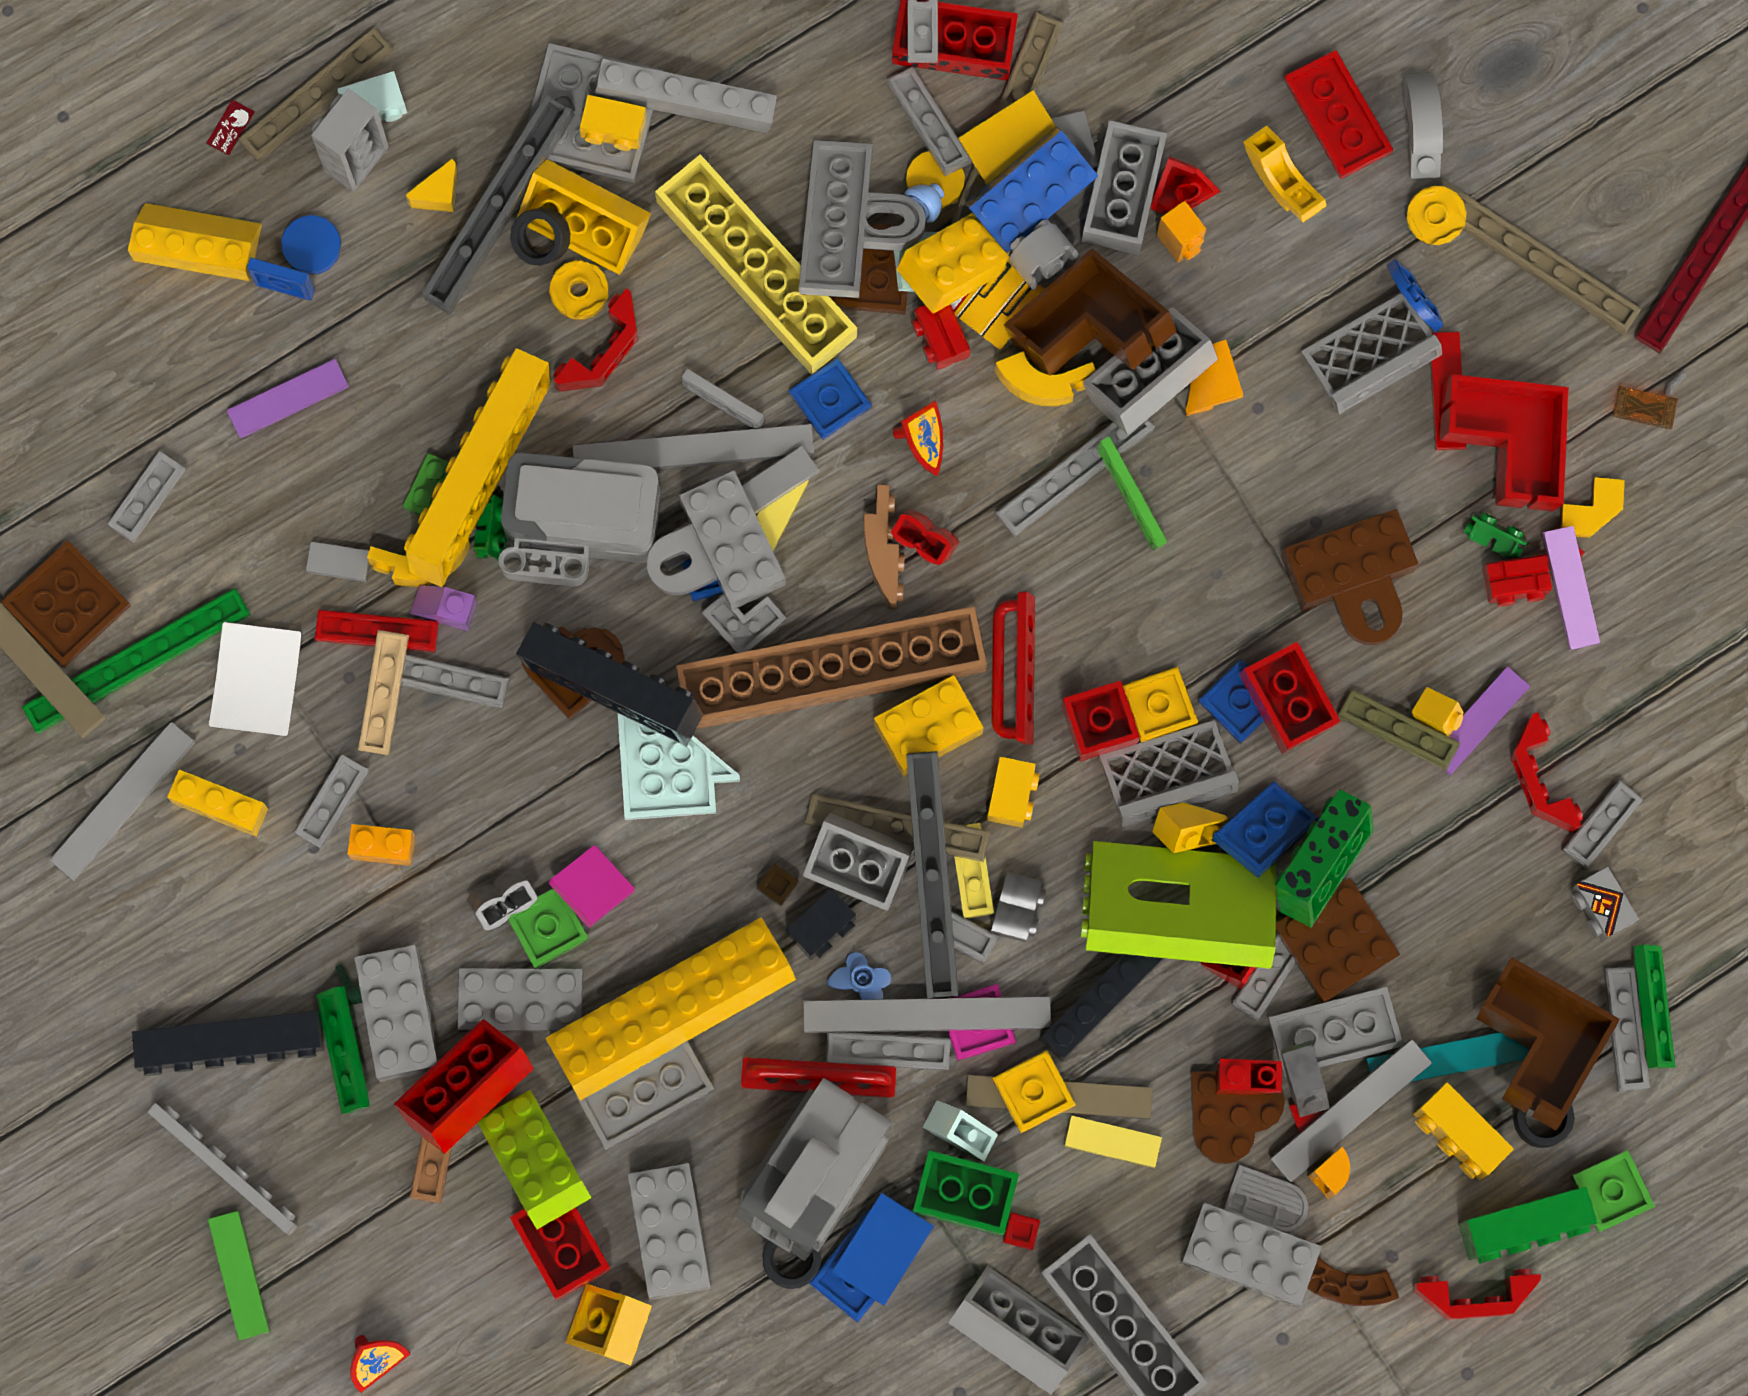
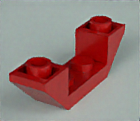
M626 288L621 295L617 293L608 304L609 319L624 330L616 331L609 341L610 348L604 355L600 353L591 364L592 371L573 358L567 364L563 362L553 375L555 378V389L559 392L603 386L638 341L630 290Z
M1537 712L1532 714L1527 720L1510 758L1531 814L1564 830L1574 832L1582 826L1580 821L1583 820L1579 805L1577 803L1573 804L1571 797L1548 805L1549 794L1544 783H1539L1536 772H1538L1536 759L1533 755L1528 754V751L1542 747L1549 741L1550 729L1548 723L1544 718L1541 719Z
M1532 1269L1513 1270V1276L1505 1278L1507 1302H1504L1503 1296L1485 1297V1303L1473 1304L1472 1298L1453 1300L1454 1306H1450L1448 1281H1439V1276L1420 1277V1283L1413 1284L1412 1286L1413 1292L1446 1320L1507 1316L1514 1314L1541 1281V1274H1532Z

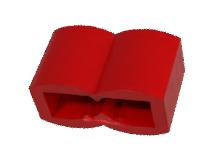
M914 510L901 514L891 530L892 536L900 544L909 548H916L922 558L936 565H942L947 562L960 543L952 532L945 528L934 526L926 515Z

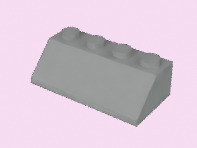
M989 1266L983 1271L948 1322L1050 1395L1053 1394L1089 1340L1084 1332Z

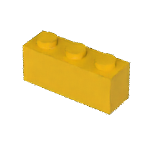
M182 770L178 771L167 796L172 804L257 837L268 811L267 806L263 802Z

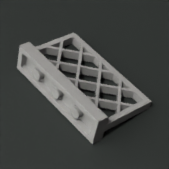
M1402 293L1301 351L1306 362L1332 400L1338 414L1345 412L1442 355L1441 343L1431 333L1424 320L1417 314ZM1403 302L1408 310L1406 320L1390 317L1392 308ZM1411 316L1413 317V319L1415 320V322H1411V321H1410V320H1411ZM1371 320L1383 322L1380 335L1364 332L1366 323ZM1388 323L1404 326L1400 340L1384 336ZM1408 327L1421 330L1425 338L1417 343L1405 341ZM1346 335L1358 337L1355 349L1349 350L1338 347L1340 338ZM1362 338L1378 341L1375 355L1359 352ZM1382 343L1398 345L1397 354L1391 358L1379 356ZM1320 350L1332 352L1328 365L1316 363L1311 355ZM1336 353L1352 356L1349 370L1333 367ZM1357 357L1372 360L1371 369L1365 373L1353 371ZM1321 370L1327 371L1325 376L1323 375ZM1331 372L1347 375L1345 384L1336 390H1333L1328 383Z
M1215 720L1109 752L1099 757L1119 813L1122 827L1157 817L1160 807L1183 802L1197 805L1238 792L1239 780L1236 772L1232 769ZM1211 730L1214 742L1210 749L1195 743L1198 734ZM1179 741L1187 745L1181 758L1166 752L1169 743ZM1216 746H1217V749H1218L1219 754L1216 753V752H1214V749L1216 748ZM1191 748L1206 754L1201 767L1185 761ZM1150 750L1159 754L1152 767L1137 760L1142 751ZM1162 757L1178 763L1172 776L1156 770ZM1210 757L1223 763L1225 771L1213 774L1204 770ZM1120 758L1130 764L1124 775L1121 776L1111 771L1108 762ZM1133 766L1149 772L1143 785L1127 778ZM1181 766L1197 772L1192 782L1184 783L1175 779ZM1153 775L1168 781L1164 790L1155 792L1147 788ZM1114 779L1120 781L1118 786L1116 785ZM1124 783L1139 790L1135 799L1122 802L1119 792Z

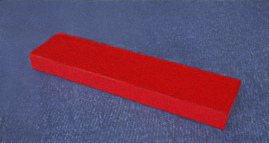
M1435 332L1432 334L1437 337L1442 349V355L1430 362L1435 451L1465 450L1466 444L1440 441L1441 414L1446 411L1441 409L1442 383L1452 374L1462 375L1460 332Z
M318 610L314 639L319 642L375 647L377 633L380 630L409 635L407 650L436 653L439 621Z

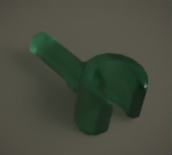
M342 964L336 966L335 969L345 987L348 1002L352 1005L363 1003L360 986L352 987Z

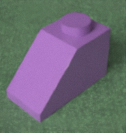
M419 585L410 614L469 631L477 601L474 595L451 588Z

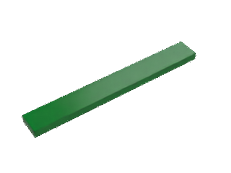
M233 588L75 676L71 680L92 703H95L222 632V624L224 622L236 624L251 616L237 589ZM44 695L21 706L37 734L64 720V717Z

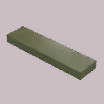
M1351 689L1338 713L1339 719L1446 772L1461 744Z

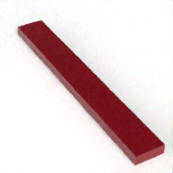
M1748 163L1635 337V339L1659 354L1670 340L1748 218Z

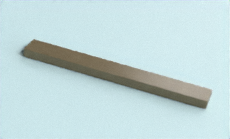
M1037 12L1035 13L995 114L1033 90L1036 94L1063 27V22ZM975 165L951 225L972 213L965 203L987 185Z
M1445 180L1441 181L1439 186L1447 187L1456 192L1464 202L1467 216L1463 231L1622 335L1626 334L1642 310L1641 308Z

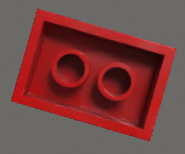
M1298 642L1256 662L1239 674L1282 754L1334 728L1341 722Z
M577 1207L539 1229H536L525 1209L509 1217L557 1301L612 1270Z

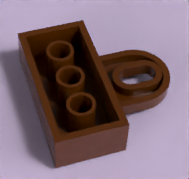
M1397 509L1286 547L1281 554L1282 562L1301 611L1333 601L1346 633L1355 641L1365 645H1379L1395 635L1401 625L1403 611L1392 580L1413 573L1419 565ZM1370 601L1376 604L1383 621V628L1380 630H1372L1368 627L1361 610V605L1364 602Z

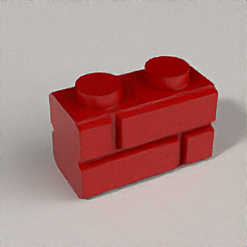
M951 304L934 314L926 305L914 310L915 319L911 320V324L916 336H922L926 343V346L923 347V352L929 364L934 362L936 369L940 370L970 357V347Z
M1545 554L1486 563L1482 568L1488 602H1497L1498 607L1513 605L1516 603L1515 599L1527 598V602L1541 601L1552 590Z

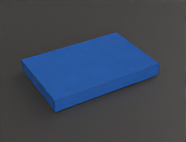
M1273 781L1213 835L1212 840L1259 878L1307 834L1312 822H1318L1319 818Z
M881 1193L831 1273L885 1306L934 1226Z
M868 1210L809 1283L857 1323L875 1300L831 1272L867 1217Z

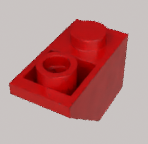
M1220 1059L1217 1062L1216 1094L1253 1095L1282 1092V1061Z

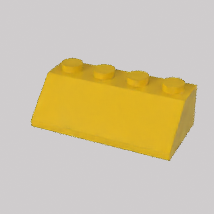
M548 159L533 172L518 216H520L523 212L539 207L552 208L559 212L567 221L571 233L568 249L618 275L623 272L640 242L651 215L650 212ZM535 219L528 224V228L555 241L553 229L545 220Z
M145 203L134 221L128 252L133 261L250 281L251 275L247 266L250 258L255 259L262 224Z

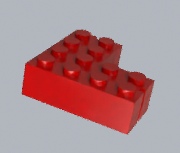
M1455 374L1449 376L1442 383L1441 409L1446 411L1441 414L1440 441L1498 447L1495 506L1522 508L1527 504V509L1554 512L1564 504L1569 387Z

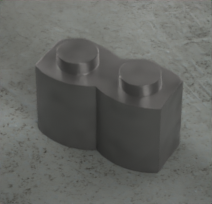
M515 868L502 873L493 884L476 889L466 901L483 928L491 930L505 923L511 914L520 913L528 909L535 903L538 897L519 868Z
M1007 872L991 930L993 934L1027 942L1028 935L1035 936L1039 919L1033 918L1036 906L1042 907L1046 889L1041 888L1043 881Z

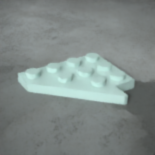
M618 714L625 820L715 814L714 783L740 782V775L694 736H692L686 747Z

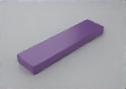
M333 359L226 411L241 439L345 390L349 386L336 360Z
M1508 666L1463 715L1460 727L1456 731L1453 730L1449 736L1461 743L1446 772L1449 776L1452 775L1529 689L1530 685Z

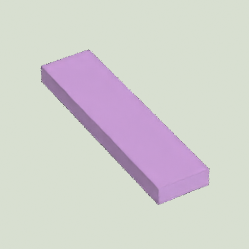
M1570 526L1543 532V540L1569 650L1600 644L1574 527Z

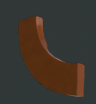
M1319 1257L1307 1287L1309 1291L1326 1300L1349 1306H1375L1399 1299L1387 1269L1372 1274L1345 1273L1330 1267Z

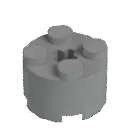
M1043 220L1026 238L1021 236L1011 244L1010 249L1013 252L1009 262L1030 288L1035 291L1037 285L1040 284L1044 289L1066 271L1064 267L1070 259L1076 262L1078 252L1055 224H1051L1048 220Z

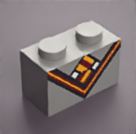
M1609 867L1579 882L1572 888L1574 892L1572 899L1580 911L1584 909L1590 919L1587 921L1591 932L1595 937L1600 936L1602 941L1639 921L1637 914Z

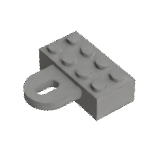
M731 471L679 495L680 504L690 525L657 540L647 556L649 577L659 590L670 595H684L717 581L731 610L786 585V578L735 471ZM686 554L691 558V565L674 575L666 576L660 571L663 562L678 555Z

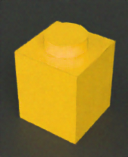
M1426 687L1412 710V714L1417 722L1448 737L1453 730L1456 731L1460 727L1463 720V711L1458 701L1429 687Z

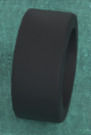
M539 207L523 212L515 219L511 227L510 240L513 250L521 260L530 265L541 266L557 261L566 253L570 245L571 233L567 221L559 212L552 208ZM543 219L553 229L555 245L548 253H537L528 244L526 228L532 220Z
M1571 1105L1557 1132L1550 1136H1540L1532 1132L1528 1127L1525 1112L1515 1107L1513 1115L1514 1127L1520 1138L1530 1146L1538 1148L1553 1147L1565 1140L1572 1131L1575 1120L1573 1106Z
M768 1240L762 1254L763 1268L768 1278L777 1286L787 1289L801 1288L809 1284L818 1273L821 1265L820 1250L819 1252L814 1249L812 1250L809 1266L803 1274L797 1277H787L777 1271L773 1256L778 1246Z

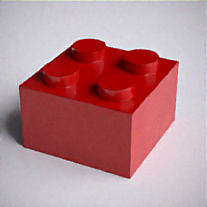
M1121 680L1063 698L1061 707L1080 762L1138 744L1140 736Z

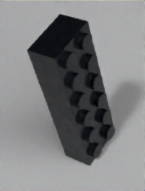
M535 622L532 623L516 652V655L528 670L687 747L704 715L698 707L699 703L693 699L694 695L681 687H677L674 690L666 686L667 682L657 675L650 674L647 677L639 673L640 668L630 662L624 661L623 664L612 660L614 656L603 649L597 648L596 651H593L586 647L587 643L576 636L571 635L568 639L560 635V630L549 623L544 622L543 626Z

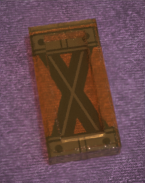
M1619 386L1612 417L1671 430L1678 399Z

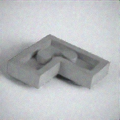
M724 595L702 612V616L735 653L755 649L787 622V618L768 596L745 615L738 608L731 610Z

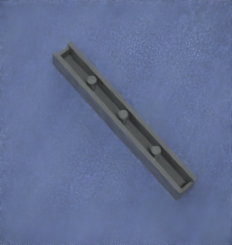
M546 94L422 292L426 301L449 315L452 313L525 196L533 172L548 159L575 116L571 108L563 106Z
M938 751L908 753L906 756L927 998L959 996Z

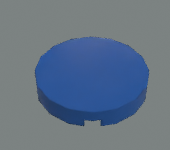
M315 215L302 216L285 229L281 240L282 253L288 265L294 270L312 275L321 274L331 269L338 261L341 250V238L335 226L327 219Z

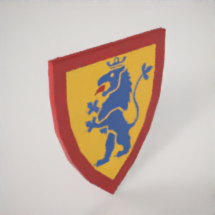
M935 400L901 420L902 427H895L893 429V436L895 439L906 438L914 458L925 470L938 476L944 444L940 413Z
M360 1335L354 1341L357 1351L351 1362L350 1379L356 1389L362 1393L411 1354L403 1345L396 1341L377 1340L369 1342L365 1335Z

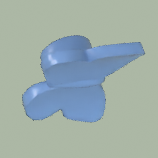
M854 952L847 957L846 967L837 969L829 977L827 985L839 990L853 989L854 993H859L861 1000H882L883 992L881 989L889 986L892 979L888 970L884 968L872 969L868 966L866 958L861 953Z

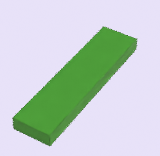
M1110 436L1103 439L1097 444L1096 449L1151 549L1155 551L1164 546L1167 540Z
M235 1211L208 1219L238 1340L241 1341L269 1333L270 1329L240 1212Z

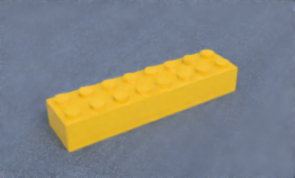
M517 348L511 357L507 356L500 370L502 373L498 382L493 381L487 393L488 401L484 407L480 406L477 409L473 419L475 425L471 432L466 431L459 446L462 449L457 458L453 456L450 459L446 468L447 476L444 482H438L432 494V499L434 500L430 508L425 507L418 520L420 526L417 532L409 535L404 546L409 573L441 588L503 476L509 459L514 455L550 388L549 362Z
M761 917L546 1037V1040L581 1101L790 984L796 978L789 962Z

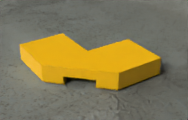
M1595 477L1593 479L1592 506L1563 504L1561 507L1560 529L1573 526L1576 537H1592L1623 510L1625 480Z

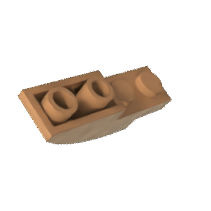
M877 485L876 514H864L866 555L874 582L883 600L890 610H896L897 601H903L904 583H898V572H904L905 554H899L898 544H887V542H893L891 530L894 524H888V513H894L895 495L889 494L890 485Z

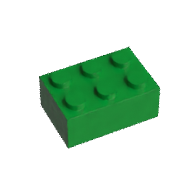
M929 1150L913 1213L1003 1237L1019 1174Z

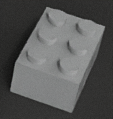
M829 813L822 824L803 877L888 911L895 900L914 847Z

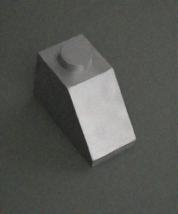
M1307 1041L1281 1049L1289 1090L1299 1116L1303 1117L1329 1109L1325 1085L1311 1042Z

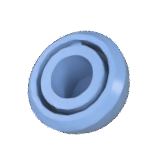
M932 183L930 186L919 184L905 191V196L916 200L923 208L926 217L925 223H933L941 212V199L944 197L941 187L935 183Z

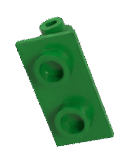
M492 495L477 522L478 526H486V530H476L473 551L476 552V558L487 559L490 556L499 561V556L506 547V538L501 523L503 500L495 495Z
M1481 511L1480 515L1473 512L1471 519L1476 522L1475 524L1468 523L1463 532L1469 535L1468 539L1487 547L1491 538H1494L1497 541L1492 549L1493 551L1510 560L1512 557L1515 559L1519 558L1523 550L1518 547L1519 543L1523 545L1527 543V539L1523 537L1524 532L1511 525L1504 528L1496 524L1497 519L1488 513Z

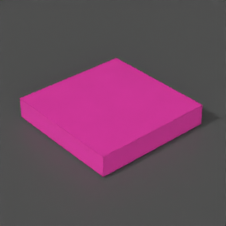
M595 845L549 881V885L589 928L635 891V888Z
M998 984L953 998H1002ZM1012 1029L948 1030L957 1061L1016 1044Z

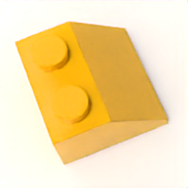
M586 1284L565 1343L631 1365L652 1306L626 1295Z

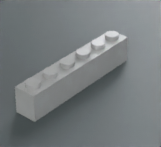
M607 59L601 60L594 96L762 133H768L772 125L777 95Z

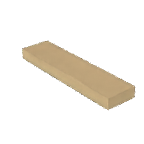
M378 630L359 751L390 755L409 635Z

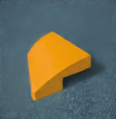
M1227 340L1212 344L1218 360L1190 383L1185 410L1187 416L1208 411L1216 405L1243 398L1242 388Z

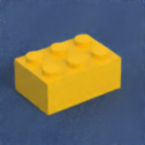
M971 213L907 249L896 270L934 314L999 277L1009 256L976 216Z
M954 675L874 718V726L902 777L908 775L906 756L908 753L938 751L939 758L982 735L984 728Z
M1448 1082L1441 1086L1413 1114L1417 1118L1415 1121L1416 1125L1425 1134L1429 1135L1432 1133L1439 1140L1437 1143L1438 1147L1447 1156L1451 1157L1454 1155L1462 1163L1459 1166L1460 1169L1471 1179L1476 1177L1478 1180H1481L1488 1176L1514 1150Z

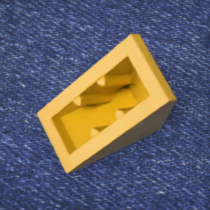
M453 159L448 161L406 194L411 208L454 212L458 169Z

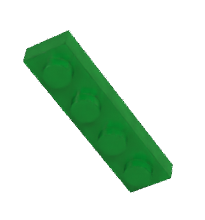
M1657 945L1634 946V966L1637 971L1638 980L1637 994L1641 1005V1026L1645 1039L1644 1054L1648 1069L1676 1068L1662 948Z
M334 987L317 994L316 998L342 1115L351 1114L370 1107L345 987Z

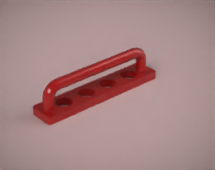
M1025 591L1018 592V599L1003 601L994 611L991 722L995 733L1000 737L1016 739L1023 745H1033L1035 596ZM1011 611H1018L1016 727L1004 725L1005 615Z
M749 1057L743 1058L741 1087L743 1089L807 1093L809 1089L815 1091L822 1079L825 1078L831 1082H842L838 1087L851 1096L893 1098L895 1096L896 1067ZM764 1077L781 1079L777 1083L772 1084L768 1083ZM795 1079L811 1080V1082L807 1085H799ZM856 1083L873 1085L868 1089H861Z

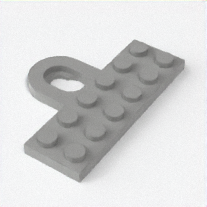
M813 141L799 294L859 298L863 249H907L919 242L925 232V213L916 200L900 194L869 192L873 144ZM882 212L899 214L903 216L904 222L902 225L891 226L886 230H877L869 226L867 219L875 213Z

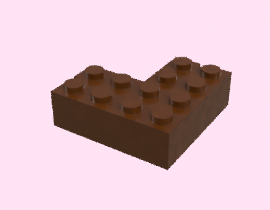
M1093 248L1004 324L1012 344L1019 351L1024 352L1026 357L1031 358L1033 363L1049 376L1053 375L1094 338L1130 369L1134 370L1152 354V346L1158 349L1177 332L1169 311Z
M1513 957L1510 958L1476 1018L1529 1049L1527 1056L1507 1088L1502 1100L1527 1113L1528 1109L1533 1110V1118L1554 1130L1558 1129L1620 1021L1618 1017Z

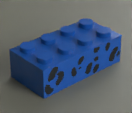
M1055 127L970 198L965 205L1001 248L1008 253L1011 250V244L1021 236L1026 238L1041 221L1051 217L1095 180L1098 175L1063 131Z

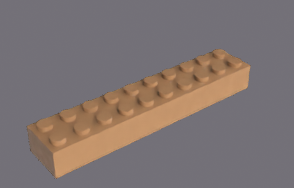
M968 607L676 665L680 687L694 695L693 699L699 703L698 707L704 714L696 728L701 729L943 681L953 675L958 678L986 672L987 663L975 607Z

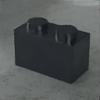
M831 888L786 929V934L810 960L815 956L821 959L833 948L831 942L840 935L844 938L856 927L853 923L856 920V914Z

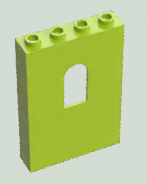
M1093 841L1092 853H1086L1084 871H1090V875L1085 874L1083 893H1089V897H1083L1082 915L1088 916L1087 919H1082L1081 937L1086 938L1087 951L1272 969L1276 948V862L1257 878L1230 854L1192 850L1172 853L1168 848ZM1136 881L1190 885L1189 905L1138 900L1130 895L1128 887Z

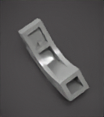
M1433 73L1404 74L1403 103L1408 114L1410 133L1409 176L1411 179L1440 177L1441 154H1443V125L1440 94L1436 78Z

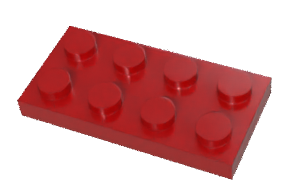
M1337 50L1284 76V82L1340 179L1392 154L1394 149Z

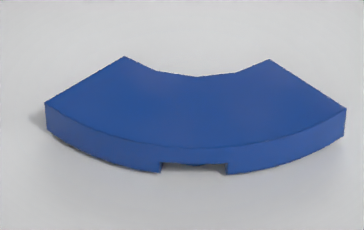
M1393 259L1386 266L1397 287L1424 322L1434 332H1437L1443 327V321L1438 308L1425 295L1414 275L1398 260Z

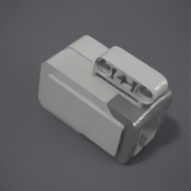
M517 453L513 455L507 465L501 523L505 536L511 546L503 550L499 556V566L503 575L507 579L514 581L574 587L582 585L587 580L590 558L636 563L647 562L648 553L657 538L661 493L656 471L650 466L531 453ZM511 558L521 560V565L515 570L507 569L505 565ZM527 559H530V561H531V565H529V568H530V571H529V572H527V570H528ZM546 561L549 567L545 568V572H540L539 567L542 566V562ZM571 564H578L582 567V570L578 575L570 576L566 573L567 567Z
M823 1078L815 1091L808 1090L744 1187L740 1197L741 1205L737 1218L747 1223L752 1230L786 1252L793 1253L806 1261L813 1249L819 1252L882 1155L889 1140L886 1136L892 1121L864 1103H859L853 1096Z

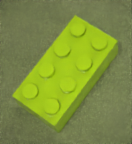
M531 1090L486 1114L478 1122L480 1129L536 1229L541 1228L591 1199L588 1190Z

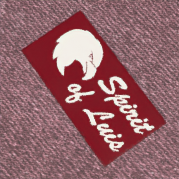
M232 100L206 144L229 156L255 111Z

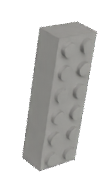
M1091 1234L1040 1274L1044 1282L1134 1396H1193L1208 1384Z

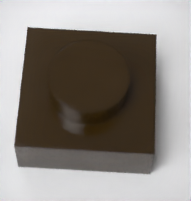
M774 863L756 889L782 907L799 884V880Z

